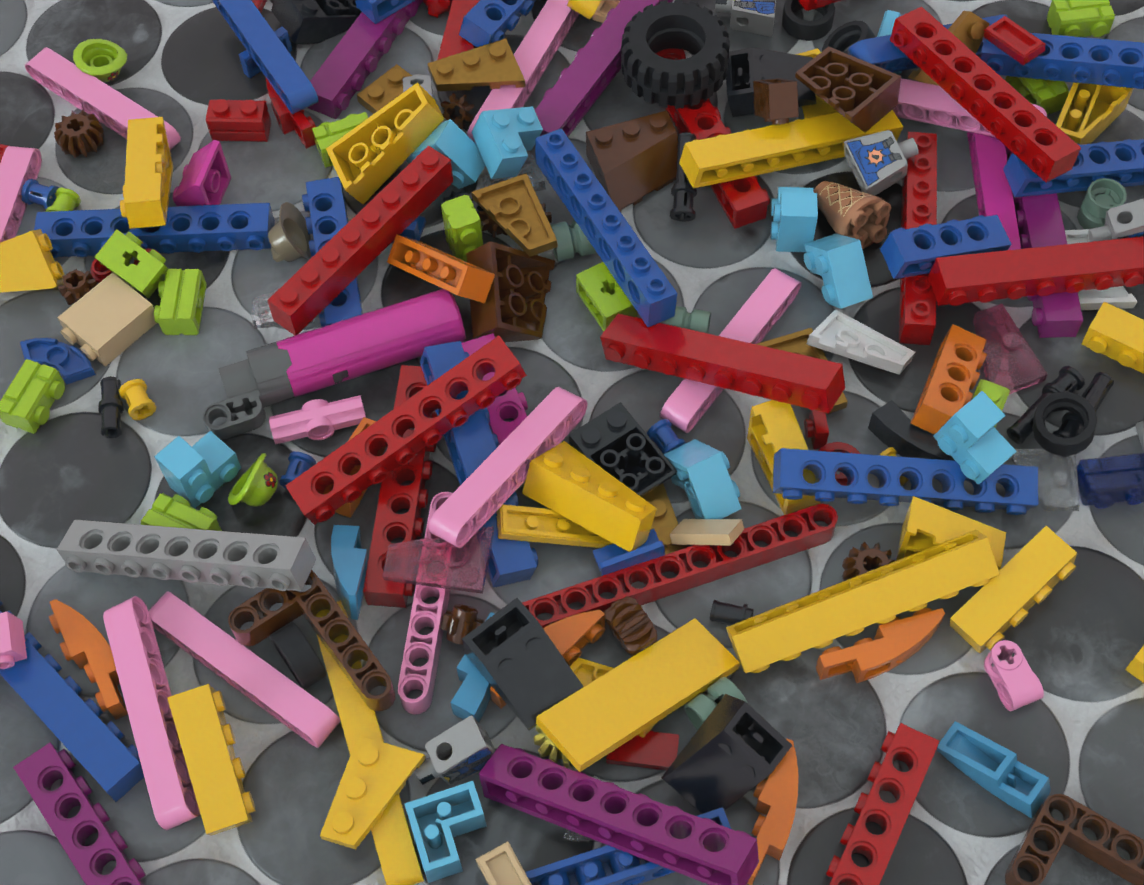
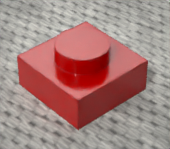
M810 410L809 419L804 420L806 438H811L813 449H820L826 445L829 436L826 414L816 410Z

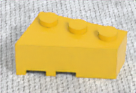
M1073 82L1056 126L1075 143L1080 145L1091 144L1125 110L1134 88Z
M770 400L752 406L747 439L773 491L774 454L781 448L808 450L791 404ZM803 469L804 479L808 483L814 484L816 481L814 473L808 469ZM774 493L784 515L821 503L815 500V496L803 495L802 499L790 500L784 499L783 494Z
M913 496L902 525L896 560L977 530L988 537L998 570H1000L1006 532Z

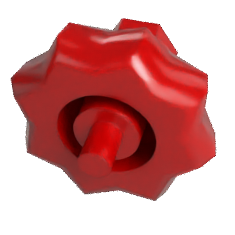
M423 0L427 6L428 15L438 18L444 12L450 11L452 0Z

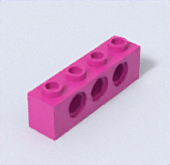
M492 333L461 344L464 352H468L470 356L493 340L495 336ZM495 372L487 373L482 380L491 379ZM516 387L512 390L504 391L503 394L505 395L497 396L495 401L487 407L490 416L489 426L491 432L497 435L499 445L527 417L525 410H528L526 398L523 392H517ZM508 418H513V419H515L514 421H511V422H506V421H504L505 419H508Z

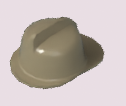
M288 202L281 204L279 221L268 232L273 260L276 262L282 260L292 262L301 257L307 260L310 259V235H308L305 218L293 204Z

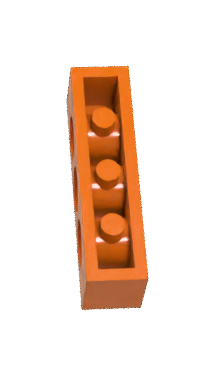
M396 234L387 263L455 295L485 303L495 276V274L428 244Z
M952 324L940 344L910 424L935 435L956 412L971 401L973 393L969 392V389L972 390L980 376L976 369L979 370L987 356V353L983 352L987 339Z

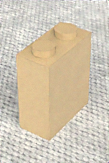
M113 272L57 317L63 327L60 332L64 338L72 345L75 343L79 344L81 351L89 360L94 361L96 359L105 367L156 324L153 305Z

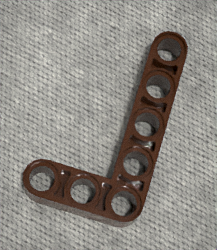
M312 570L305 585H312L309 590L299 592L265 588L231 611L228 617L229 626L236 640L244 646H254L278 629L303 615L366 705L374 711H384L393 705L395 690L390 676ZM276 603L283 604L278 610H269ZM323 609L330 610L326 616L316 617L319 611ZM254 622L250 628L246 630L240 629L244 623ZM339 635H348V638L341 643L333 642ZM358 660L367 661L366 665L360 669L351 668ZM377 686L386 687V690L380 695L374 696L370 694L371 690Z
M1054 794L1049 796L1037 811L1005 873L1006 885H1040L1045 879L1062 844H1065L1133 885H1144V840L1069 796ZM1049 808H1054L1061 812L1064 821L1054 819L1049 812ZM1082 827L1091 829L1095 833L1097 840L1088 839L1084 835ZM1033 838L1044 840L1048 846V851L1039 850L1035 846ZM1116 847L1124 848L1129 853L1130 860L1122 859L1118 855ZM1017 868L1027 869L1032 875L1033 882L1021 879Z

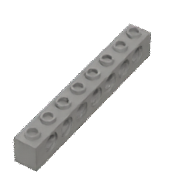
M74 520L57 548L65 565L70 570L78 573L128 575L133 578L150 577L160 580H183L190 583H215L221 586L238 585L248 588H272L279 591H302L316 561V557L304 537Z

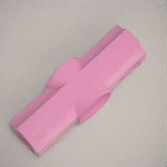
M361 395L330 403L323 399H314L306 402L300 410L269 417V424L276 445L305 437L312 440H324L332 436L335 430L359 425L363 417L366 418Z

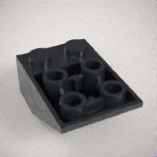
M274 0L271 9L282 27L288 31L289 37L294 44H318L349 30L362 12L356 7L355 0Z
M759 48L729 51L726 88L732 117L755 114L753 81L783 78L797 81L798 107L816 104V94L795 78V73L813 58Z
M621 402L569 434V444L641 497L677 474V470Z
M518 598L514 599L462 638L465 655L528 730L537 725L536 716L583 688V685L540 623Z
M725 694L661 778L701 814L721 807L725 811L768 777L792 747V744L747 702Z

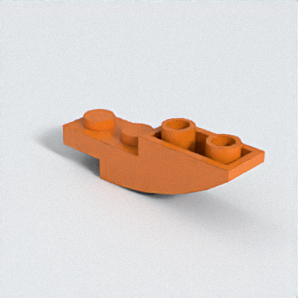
M57 599L50 601L49 603L54 614L50 615L49 619L57 634L62 633L64 642L60 643V647L68 662L74 660L80 669H85L92 684L97 682L100 691L95 693V697L103 712L109 710L116 720L128 715L118 688L120 681L109 643L82 614Z
M924 608L913 613L911 617L903 619L896 617L888 623L880 624L874 637L875 640L864 638L855 642L851 647L841 649V647L836 646L826 649L819 655L816 664V671L820 680L852 671L856 683H860L890 671L909 659L930 640L944 618L945 612L943 608L932 611L930 608Z
M601 610L583 612L566 617L543 628L569 666L581 656V650L589 642L595 643L604 634L605 613ZM491 686V700L502 709L506 703Z
M788 738L786 740L792 744V747L769 775L768 779L765 778L757 784L753 794L754 797L758 798L755 810L766 816L759 815L751 833L757 836L759 863L747 883L749 885H753L766 854L777 860L781 859L792 828L798 798L799 776L794 742Z

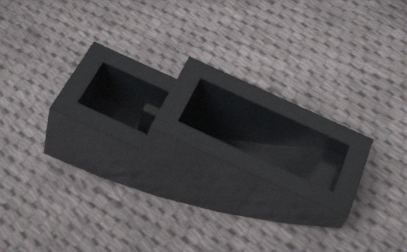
M892 400L872 412L868 429L889 448L894 447L900 456L955 461L951 455H947L940 449L937 440L933 437L934 434L910 424L911 420Z

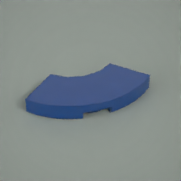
M35 338L20 342L25 360H32L41 365L44 364L56 368L66 385L96 375L86 355L74 345L70 346L53 338Z

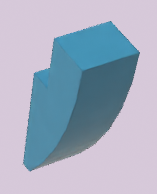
M333 525L331 555L337 593L350 618L358 620L364 597L363 588L368 564L367 549H362L360 526Z
M490 612L486 620L492 617L494 613ZM464 654L456 667L459 680L463 683L450 703L453 714L464 720L473 715L480 722L491 697V685Z
M956 721L941 739L936 749L977 784L1030 818L1034 817L1051 792L1049 777L1017 761L1016 753Z

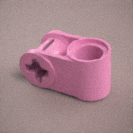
M1008 640L996 643L984 660V668L993 682L1004 707L1009 711H1014L1042 699L1044 696L1042 684L1030 668L1020 647Z

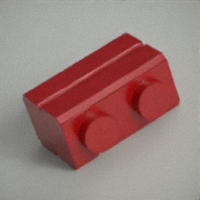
M218 99L209 100L206 124L208 130H210L209 133L212 141L267 142L271 118L266 101Z

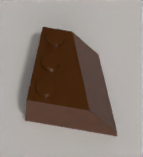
M829 46L795 73V78L864 132H867L898 105L900 75Z
M667 110L586 132V154L594 174L620 212L630 204L636 205L641 202L643 196L651 191H659L676 180L678 136Z
M492 241L466 253L468 263L495 274L485 303L470 299L473 338L476 339L494 333L495 338L499 335L505 343L541 339L547 307L544 304L546 293L550 292L552 283L548 280L549 273L554 269L555 260L538 255L530 257L525 251Z

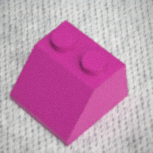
M213 140L195 152L189 164L185 165L183 178L173 192V202L176 206L220 205L231 180L220 141Z

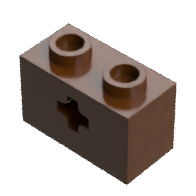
M783 78L753 81L755 116L762 117L764 122H772V124L789 123V118L799 117L797 81Z

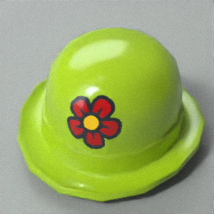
M88 39L79 43L74 49L73 60L76 67L83 73L92 75L106 83L114 80L120 74V69L127 62V53L123 48L111 41Z
M266 453L261 454L235 483L228 496L230 505L244 502L247 505L258 507L267 503L278 487L277 474L264 462Z

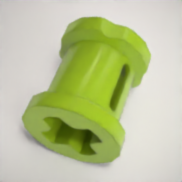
M58 188L55 193L56 199L45 212L73 211L74 208L80 205L81 199L71 189Z

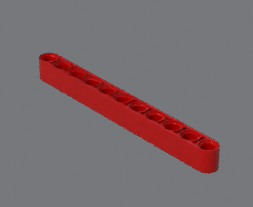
M823 503L816 504L744 528V531L731 546L693 545L522 602V604L535 617L542 628L566 617L583 612L601 610L605 613V610L611 607V604L627 596L636 599L639 605H644L825 544L834 535L838 515L832 506ZM816 521H823V522H825L828 526H826V527L818 526L815 522H816ZM793 531L797 533L798 536L790 537L786 535L785 532ZM763 541L767 543L768 546L759 547L754 542ZM733 551L737 553L738 556L728 557L724 554V552ZM702 561L708 566L699 568L693 565V563ZM671 571L674 572L677 576L674 578H666L662 575V573ZM634 582H643L644 584H646V586L644 588L637 589L631 586V584ZM604 592H611L615 597L604 599L600 595ZM574 602L584 605L583 608L578 610L571 609L568 606ZM541 613L553 615L552 618L544 621L537 618Z

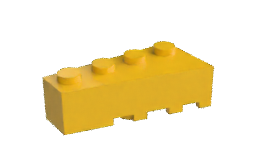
M417 82L327 147L326 151L345 191L364 205L444 120V117L435 99Z
M163 117L128 120L125 185H123L124 200H120V210L122 217L127 218L130 229L166 226L174 167Z
M566 441L561 442L530 461L522 491L523 495L628 552L636 550L647 542L657 508Z
M1045 526L999 570L1000 575L992 577L989 583L985 584L950 618V626L979 654L986 648L991 651L993 646L1005 637L1002 634L1011 625L1013 627L1018 626L1028 615L1027 611L1035 603L1040 604L1052 592V588L1057 583L1065 580L1075 570L1074 562L1077 552L1049 527Z
M206 684L167 697L206 834L212 836L253 822L251 813L256 811L250 791H244L242 778L246 777L240 757H235L233 744H236L231 725L226 723L224 715L226 707L220 690L216 691L211 685Z

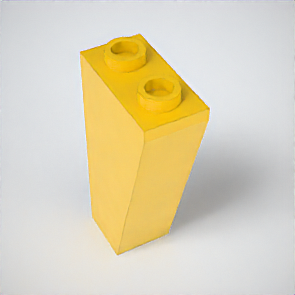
M41 229L29 231L0 243V293L52 289L64 285L62 279L64 275L63 268L58 261L55 262L50 251L53 249L52 243L46 233L43 234Z

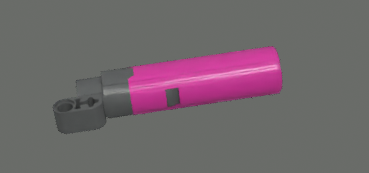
M440 289L246 351L248 359L218 368L228 399L213 403L204 410L203 421L208 431H212L220 440L255 430L265 422L266 414L264 407L421 357L424 348L427 346L456 341L463 343L466 334L455 298L451 292ZM252 408L253 414L247 415L246 410ZM232 413L236 414L237 420H234ZM218 417L227 418L226 422L221 426L212 425L213 421Z

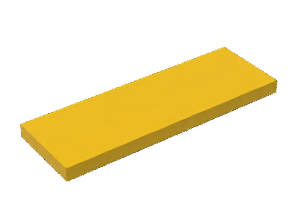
M694 618L536 716V724L572 765L581 772L691 701L697 695L706 691L709 686L721 677H727L737 671L740 662Z

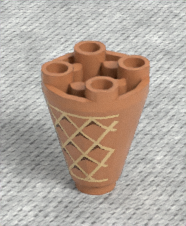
M823 181L816 186L814 193H817L818 208L835 233L859 239L862 249H865L874 242L879 243L885 238L887 234L885 227L887 226L891 205L880 197L834 182Z

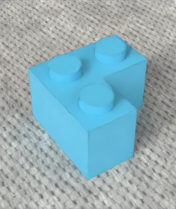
M533 106L482 111L471 133L491 179L516 177L528 157L526 151L532 150L535 145V138L540 136L543 128Z
M451 119L440 123L405 160L410 164L427 146L432 147L451 159L454 181L452 185L458 189L476 183L485 167L477 144Z
M778 187L777 198L771 199V216H773L771 239L776 240V251L806 252L804 244L814 240L818 218L817 193H814V188Z
M836 233L804 244L806 251L804 253L805 265L811 273L822 276L824 283L822 294L829 305L841 309L873 298L862 245L859 239Z
M983 391L956 412L933 436L937 440L940 449L947 455H951L960 465L963 474L969 479L974 480L978 485L1017 452L994 427L1006 415Z
M209 431L192 447L178 436L154 456L169 487L185 498L193 508L207 502L219 487L225 482L234 479L242 468L236 453L212 431Z
M694 439L663 454L677 470V474L671 477L672 483L685 490L696 519H723L742 509L738 500L740 497L739 488L729 476L727 469L730 468V464L722 451Z
M473 781L404 804L428 883L462 872L463 869L453 837L487 826Z

